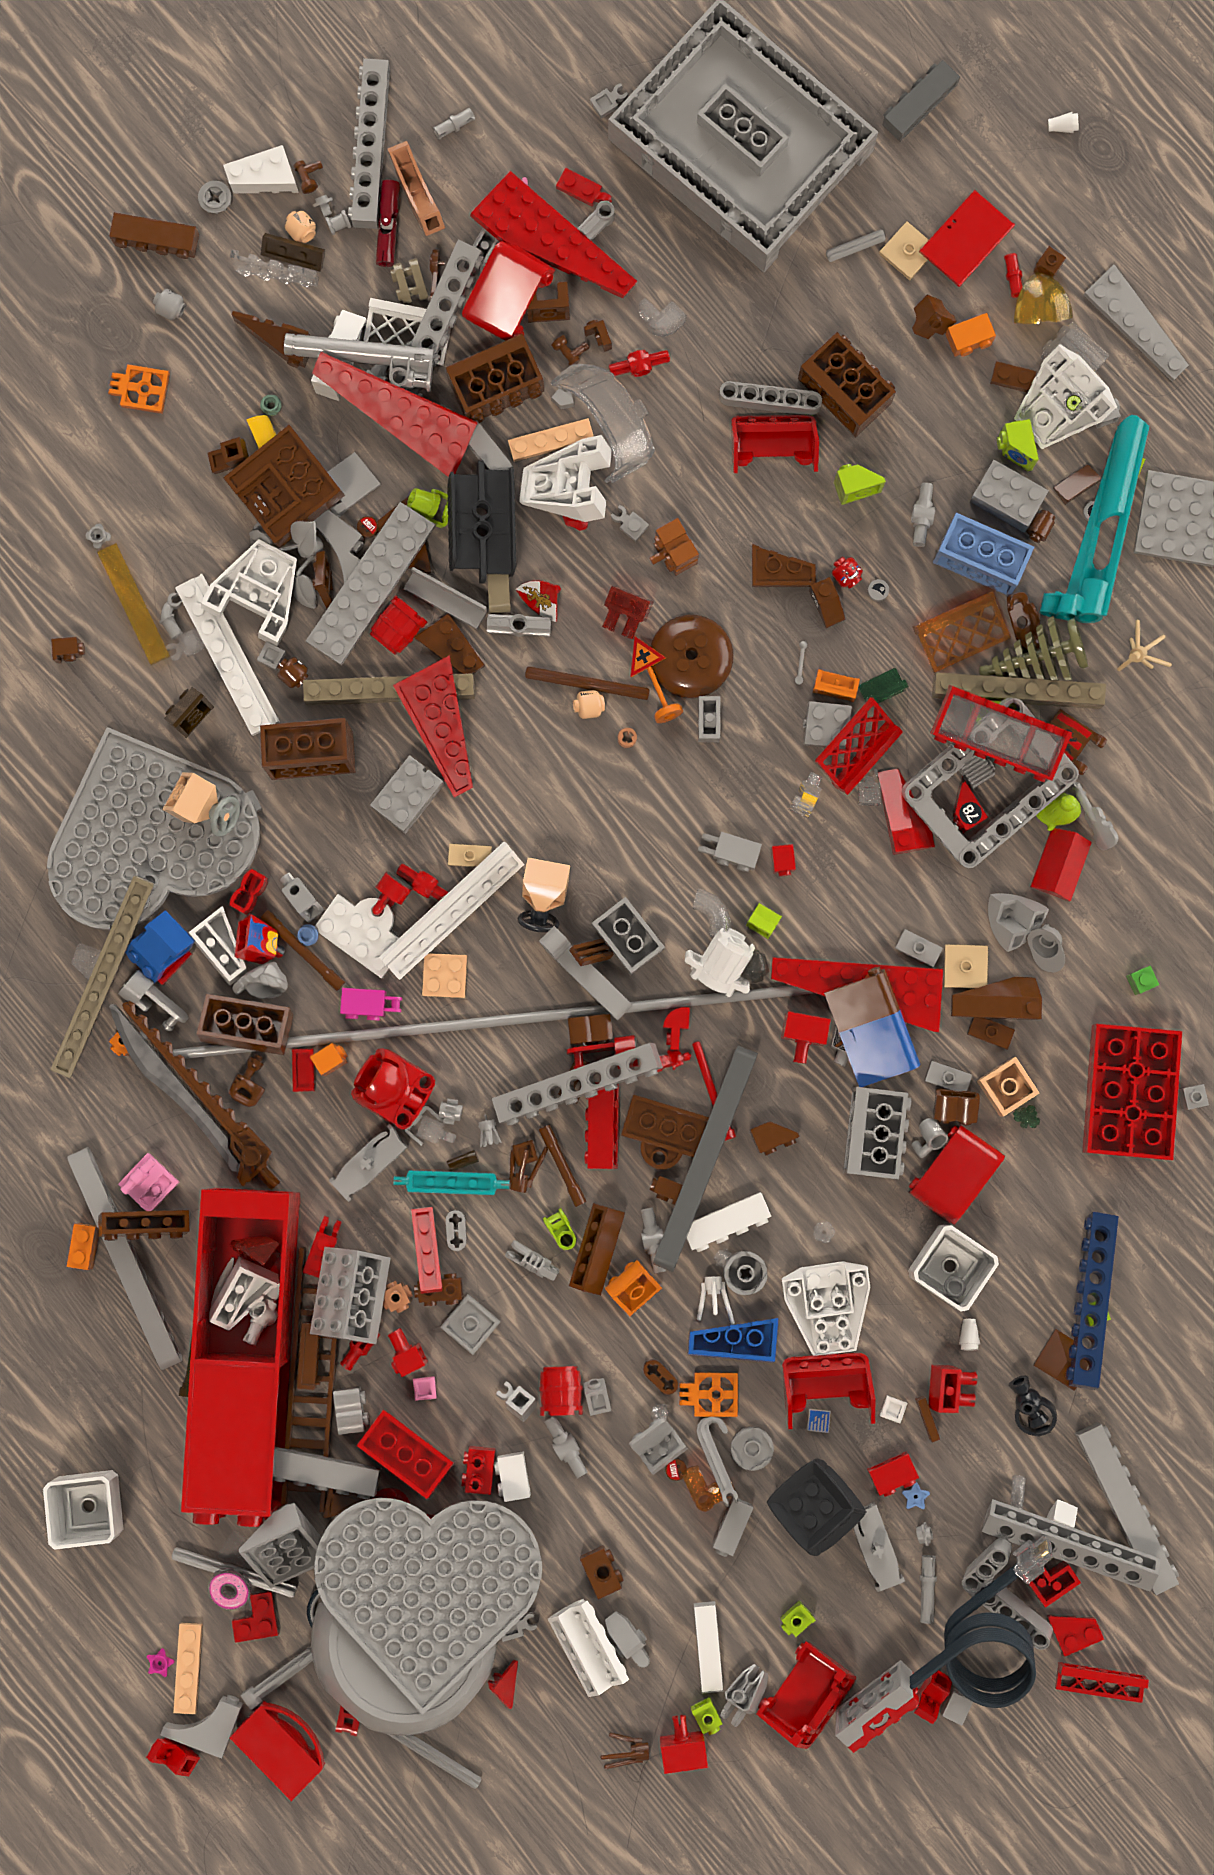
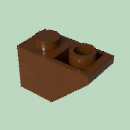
M771 1121L749 1130L758 1152H764L765 1156L776 1152V1147L784 1144L785 1147L797 1143L796 1138L800 1137L799 1133Z

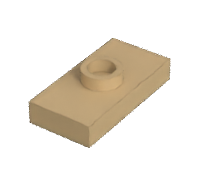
M449 844L448 866L477 867L492 853V846Z

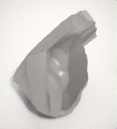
M271 962L249 971L233 985L232 989L236 995L246 989L250 995L256 998L271 999L281 996L286 991L288 983L286 976L281 972L277 963Z

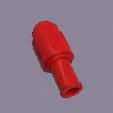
M350 1341V1350L340 1362L341 1366L346 1365L345 1369L351 1371L360 1356H366L374 1344Z

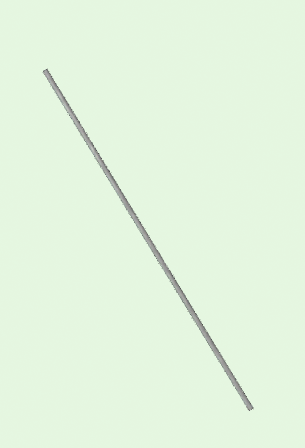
M789 985L751 989L746 994L741 991H734L731 997L725 996L727 993H712L630 1002L632 1006L626 1013L815 993ZM602 1005L306 1035L288 1037L286 1048L564 1020L610 1013ZM224 1045L173 1049L174 1056L180 1054L185 1059L255 1052L254 1050ZM158 1051L157 1054L163 1059V1061H167L165 1057L160 1053V1051Z

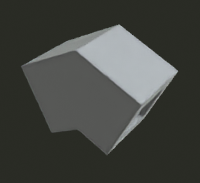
M559 388L551 397V401L560 409L574 407L571 391L564 392Z

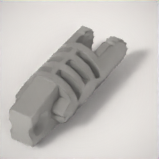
M513 1240L512 1248L523 1254L524 1257L512 1251H507L505 1254L506 1258L541 1278L544 1276L552 1281L555 1280L559 1269L553 1266L550 1260Z

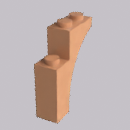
M405 141L388 148L387 150L400 185L407 195L413 214L425 235L428 236L445 229L439 209L422 178L408 142Z

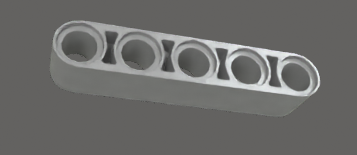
M727 381L721 385L719 400L726 406L813 416L819 412L822 404L821 395L814 391ZM731 390L734 395L726 397L723 392ZM750 392L754 394L755 398L749 400L744 395ZM767 395H772L775 397L776 400L774 402H768L765 399V397ZM794 398L796 404L790 405L786 402V399ZM814 400L817 406L810 407L806 402Z

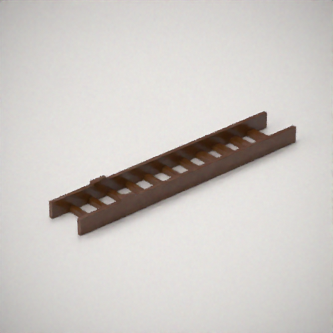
M300 1247L285 1449L291 1450V1447L324 1449L323 1456L329 1457L338 1339L320 1336V1338L332 1339L331 1355L319 1354V1360H330L329 1376L317 1375L318 1382H329L328 1397L295 1395L296 1380H298L299 1337H301L300 1319L301 1315L313 1316L314 1310L301 1309L302 1293L317 1294V1288H303L306 1247ZM294 1402L327 1404L326 1418L293 1416ZM293 1425L325 1427V1440L292 1438ZM288 1479L282 1482L281 1507L287 1505L288 1491L321 1493L319 1512H324L327 1491L315 1489L313 1484L307 1483L306 1486H298Z

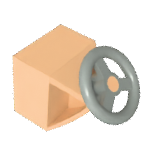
M182 772L162 810L187 823H198L211 819L212 833L215 836L222 837L227 835L237 823L240 814V804L233 796H228L218 803L216 786L194 773ZM228 803H232L233 805L229 809L224 807ZM232 815V818L229 824L227 825V822L230 819V816ZM217 822L220 823L219 830L217 828Z

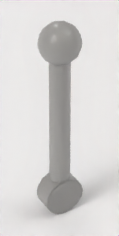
M806 641L799 643L801 651L798 675L795 678L797 685L803 683L802 669L804 653L807 648Z

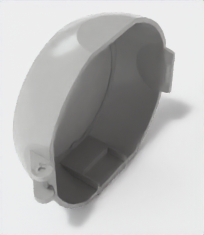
M323 1601L317 1606L311 1632L312 1659L318 1679L324 1690L365 1727L390 1735L425 1733L446 1725L456 1718L488 1679L493 1667L497 1647L496 1643L422 1715L336 1620Z

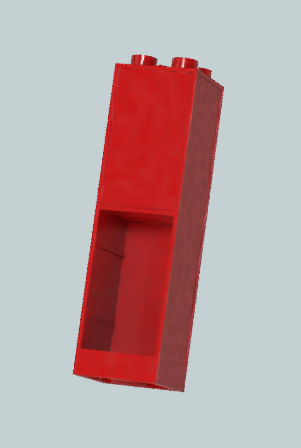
M231 1188L201 1189L181 1512L193 1513V1523L219 1524L220 1518L226 1517V1515H237L238 1526L260 1527L264 1520H267L281 1505L282 1482L273 1480L275 1447L285 1448L300 1192ZM241 1257L277 1273L279 1277V1297L275 1308L278 1312V1317L275 1323L263 1329L256 1346L243 1341L251 1325L250 1320L252 1317L250 1316V1311L230 1330L209 1321V1311L215 1288L224 1269L232 1258H234L233 1267L238 1258Z

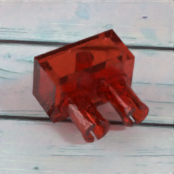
M611 586L604 606L609 610L602 627L614 632L620 614H625L628 619L621 635L634 640L639 623L647 620L654 601L620 587Z

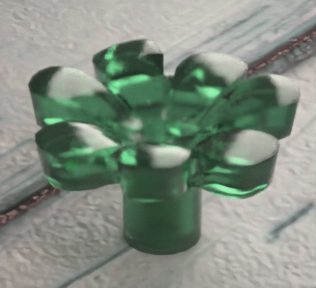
M1028 1105L1027 1108L1022 1107L1020 1110L1016 1109L1013 1112L1014 1120L1017 1122L1021 1121L1020 1126L1022 1128H1027L1028 1124L1031 1128H1036L1040 1124V1119L1036 1116V1108L1033 1105Z

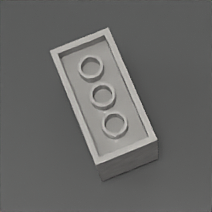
M862 1087L852 1088L843 1173L899 1179V1175H903L904 1163L901 1162V1155L906 1152V1141H903L904 1132H908L909 1127L906 1111H910L911 1098H908V1093ZM884 1107L886 1115H883L881 1118L878 1110ZM879 1128L884 1132V1136L880 1140L876 1135V1131H879ZM877 1149L881 1153V1158H878V1161L873 1157V1153Z
M324 1247L310 1334L376 1344L391 1258L358 1250Z

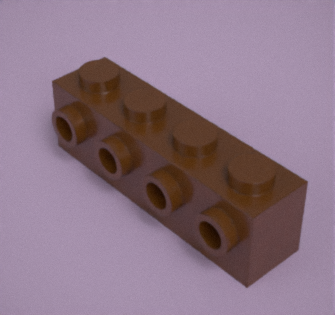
M114 212L109 237L113 244L119 248H127L129 246L142 252L152 250L160 255H168L169 253L175 254L182 259H188V257L195 258L199 232L196 226Z
M593 1203L569 1283L570 1287L601 1296L625 1212Z
M189 1210L102 1212L98 1215L99 1237H104L105 1241L118 1240V1237L126 1236V1240H139L140 1236H148V1239H161V1235H170V1239H179L190 1232Z

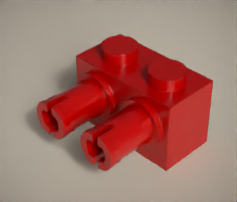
M401 1328L388 1334L396 1352L392 1357L393 1362H391L396 1374L400 1373L401 1377L428 1363L420 1343L413 1346L412 1344L409 1345Z
M931 1365L929 1408L938 1413H959V1406L974 1407L976 1402L971 1400H976L975 1394L960 1393L961 1385L976 1386L977 1381L973 1379H977V1373L962 1372L961 1369L952 1365Z
M470 1446L469 1451L464 1452L463 1464L467 1465V1473H462L461 1486L465 1487V1493L491 1495L496 1448Z

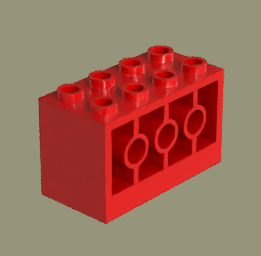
M385 1410L380 1413L357 1444V1447L426 1499L430 1498L455 1464Z

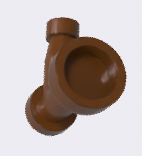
M319 160L308 165L304 161L296 162L293 168L299 173L302 180V192L304 194L314 192L318 185L314 179L309 178L308 174L317 169H322L321 161Z
M562 335L551 346L556 351L560 350L569 361L568 365L574 367L580 361L578 356L587 351L589 346L584 342L581 346L571 351L567 346V338Z

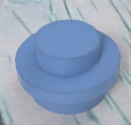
M311 924L303 925L297 934L299 941L306 946L315 944L318 940V930Z

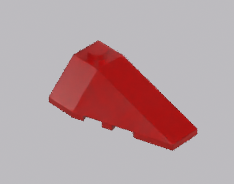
M899 769L877 772L893 855L935 848L932 831L902 796V788L906 782ZM909 791L910 797L914 798L912 792Z

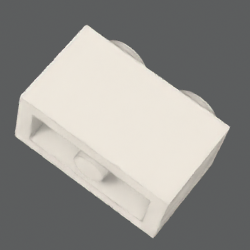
M524 1451L498 1456V1462H494L496 1475H500L501 1483L498 1484L499 1496H504V1502L530 1498L531 1492Z

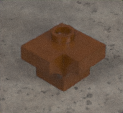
M928 294L913 308L916 314V321L912 330L914 334L928 340L935 333L944 335L948 327L953 326L957 322L955 316L944 307L942 300Z

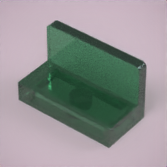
M896 668L858 686L865 702L871 697L878 704L906 691L909 687L906 680L901 679Z

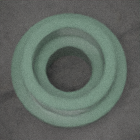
M266 395L261 400L260 407L264 414L274 416L280 412L282 404L277 396ZM274 403L275 407L269 409L268 404Z

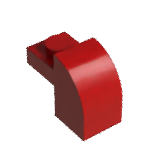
M938 1670L923 1682L917 1693L919 1704L915 1708L914 1713L931 1724H934L937 1720L940 1706L950 1694L952 1681L949 1676Z
M166 1737L164 1739L158 1738L146 1756L152 1763L165 1764L175 1775L188 1777L200 1759L187 1745Z

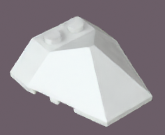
M1058 345L1043 360L1041 368L1034 378L1014 419L1016 421L1030 419L1034 440L1041 449H1044L1102 422L1117 408V405L1109 387L1076 353L1062 345ZM1073 394L1080 396L1082 400L1076 408L1078 410L1074 412L1069 410L1065 403L1068 397Z

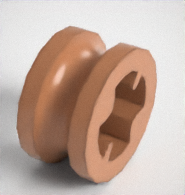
M624 728L619 732L618 742L622 747L630 748L636 743L637 734L633 729ZM624 733H627V735L629 733L632 734L630 743L622 741Z

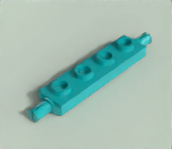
M409 1170L407 1177L394 1176L393 1180H402V1182L393 1181V1185H406L408 1192L494 1195L497 1189L510 1188V1185H501L510 1184V1180H497L495 1173Z

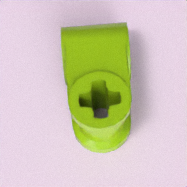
M562 1208L558 1209V1212L552 1216L542 1218L561 1249L570 1250L575 1247L577 1238ZM561 1218L560 1221L556 1222L555 1224H552L553 1222ZM565 1234H569L573 1238V1243L568 1247L563 1246L561 1243V1238Z

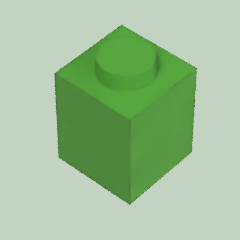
M1151 966L1144 967L1126 976L1135 995L1159 985Z

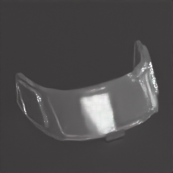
M573 364L550 382L552 386L568 390L584 402L602 429L615 457V470L604 479L605 483L610 481L614 483L648 463L647 460L655 452L651 434L644 420L649 413L641 399L633 401L625 387L617 380L613 373L595 365Z

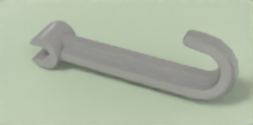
M705 1417L697 1426V1436L722 1494L723 1503L729 1507L727 1497L733 1496L735 1503H738V1495L730 1482L710 1434L709 1426L712 1423L718 1424L724 1434L728 1433V1429L720 1418Z
M311 1647L296 1656L254 1688L251 1686L240 1695L250 1710L261 1703L263 1697L313 1661Z

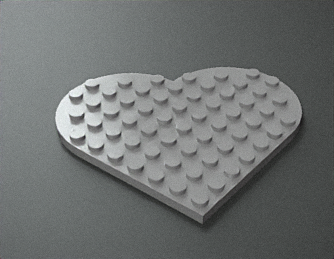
M107 727L51 845L47 861L48 882L51 892L69 916L85 926L100 930H111L134 875L154 883L138 924L149 918L161 907L169 892L191 897L206 896L220 892L241 878L250 867L256 855L260 838V825L256 809L248 795L231 779ZM182 772L194 773L216 786L218 803L228 796H233L239 801V818L234 828L227 835L222 837L215 836L211 831V819L198 823H187L162 810ZM228 803L224 807L229 809L233 804ZM232 815L230 816V819L228 820L227 825L229 824V822H230V820H231V818H232ZM217 822V828L219 830L220 823Z
M374 1498L350 1506L336 1516L329 1524L317 1547L314 1574L318 1592L326 1608L423 1715L526 1614L537 1596L542 1576V1561L538 1543L530 1528L518 1515L504 1506L487 1501L460 1502L443 1509L430 1519L420 1509L404 1501L391 1498Z

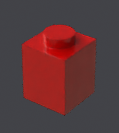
M793 844L771 847L773 874L778 873L779 877L791 876V872L796 870Z

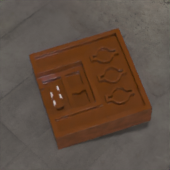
M290 425L223 477L279 548L292 539L291 525L294 522H313L345 496Z

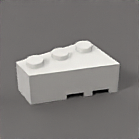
M283 145L223 165L233 194L279 193L282 191L299 193Z

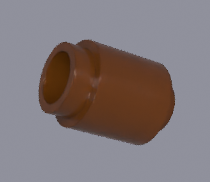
M1040 510L1027 530L1029 538L1036 543L1046 541L1055 524L1054 520L1056 517L1049 511Z

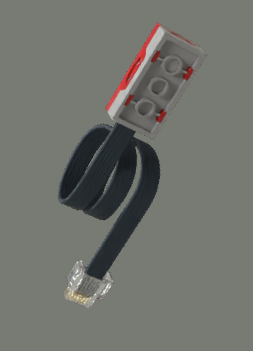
M1045 1536L1035 1543L1028 1540L1015 1550L1013 1555L1017 1557V1563L954 1611L948 1619L944 1630L945 1650L915 1673L900 1660L837 1708L835 1736L853 1753L860 1748H864L875 1736H880L887 1727L897 1723L908 1711H913L918 1706L917 1686L945 1665L949 1678L958 1691L978 1705L989 1708H1002L1013 1705L1024 1698L1032 1689L1036 1679L1034 1647L1028 1631L1015 1619L999 1613L987 1612L966 1617L1018 1577L1026 1584H1029L1045 1572L1044 1564L1053 1558L1052 1544ZM1000 1642L1020 1651L1026 1657V1660L1019 1669L1008 1676L986 1678L968 1670L959 1662L956 1656L978 1643ZM982 1691H986V1692H1003V1691H1007V1692L999 1693V1694H991V1693H985V1692H982Z

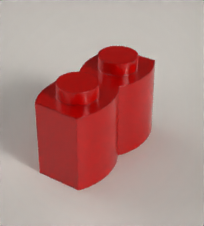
M253 869L249 870L242 879L241 887L233 893L230 906L245 915L251 913L256 906L257 897L267 888L268 878Z

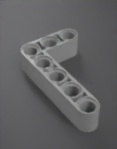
M555 926L539 940L549 955L617 1021L632 1006L591 964L585 966L578 964L569 951L572 945Z
M996 1539L967 1567L962 1580V1587L972 1597L996 1580L994 1576L1008 1563L1012 1551L1011 1543L1008 1540ZM1006 1587L983 1604L992 1613L1009 1616L1022 1624L1030 1634L1034 1648L1039 1650L1048 1648L1053 1633L1052 1626Z

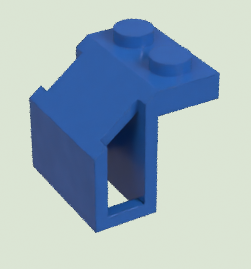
M166 910L144 927L146 930L131 941L125 952L129 960L135 963L142 970L143 974L154 983L161 979L166 968L190 951L195 942Z

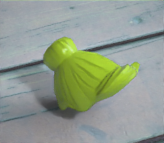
M1062 793L1041 810L1036 817L1048 826V831H1052L1056 825H1066L1075 821L1081 814V806L1074 796Z

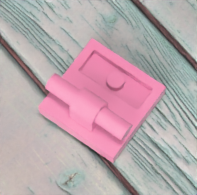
M147 1153L118 1185L124 1194H129L145 1211H153L180 1182L150 1153Z

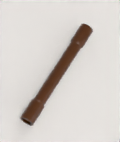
M267 910L260 917V920L277 930L278 935L309 963L333 989L338 991L343 987L346 982L301 943L271 911Z

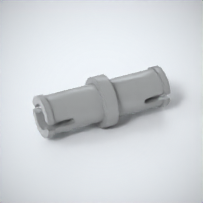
M467 108L455 116H449L448 120L433 127L436 137L440 140L453 131L458 132L460 127L475 120L474 114L470 108Z

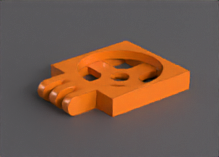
M127 364L126 374L112 373L111 378L117 379L119 382L110 381V386L117 388V390L109 389L108 394L120 396L121 407L163 414L170 373L165 370ZM143 373L141 381L138 383L130 382L133 377ZM152 374L161 380V387L151 384ZM143 385L149 387V390L145 393L141 391ZM128 391H134L139 394L137 403H133L129 399ZM151 394L159 395V401L152 406L146 405L148 396Z
M694 1372V1383H679V1388H688V1392H679L680 1397H688V1400H679V1405L694 1406V1416L738 1417L737 1372ZM707 1377H712V1387L709 1390H699L700 1383ZM721 1377H725L731 1382L733 1390H723L720 1387ZM715 1390L720 1392V1397L717 1399L712 1397V1392ZM699 1399H709L712 1402V1412L705 1410L700 1405ZM723 1399H733L731 1406L727 1410L720 1412V1402Z

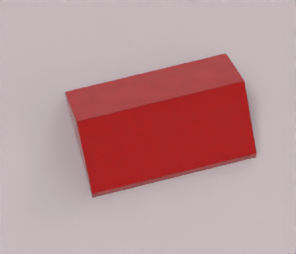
M1054 828L1049 833L1030 887L1070 902L1092 842L1076 832Z

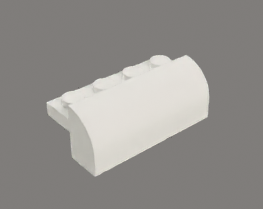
M584 1599L576 1601L548 1618L588 1697L598 1696L611 1686L621 1685L629 1680L625 1667L616 1656L614 1646L606 1637L605 1629L599 1623L595 1616V1610L588 1601H584Z

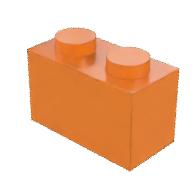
M987 313L948 327L945 333L954 357L961 355V357L967 356L979 347L985 349L992 345L996 337Z
M333 1043L310 1056L322 1076H327L348 1063L345 1059L348 1055L344 1048Z
M83 1223L74 1224L66 1267L83 1270L93 1269L99 1238L97 1226Z

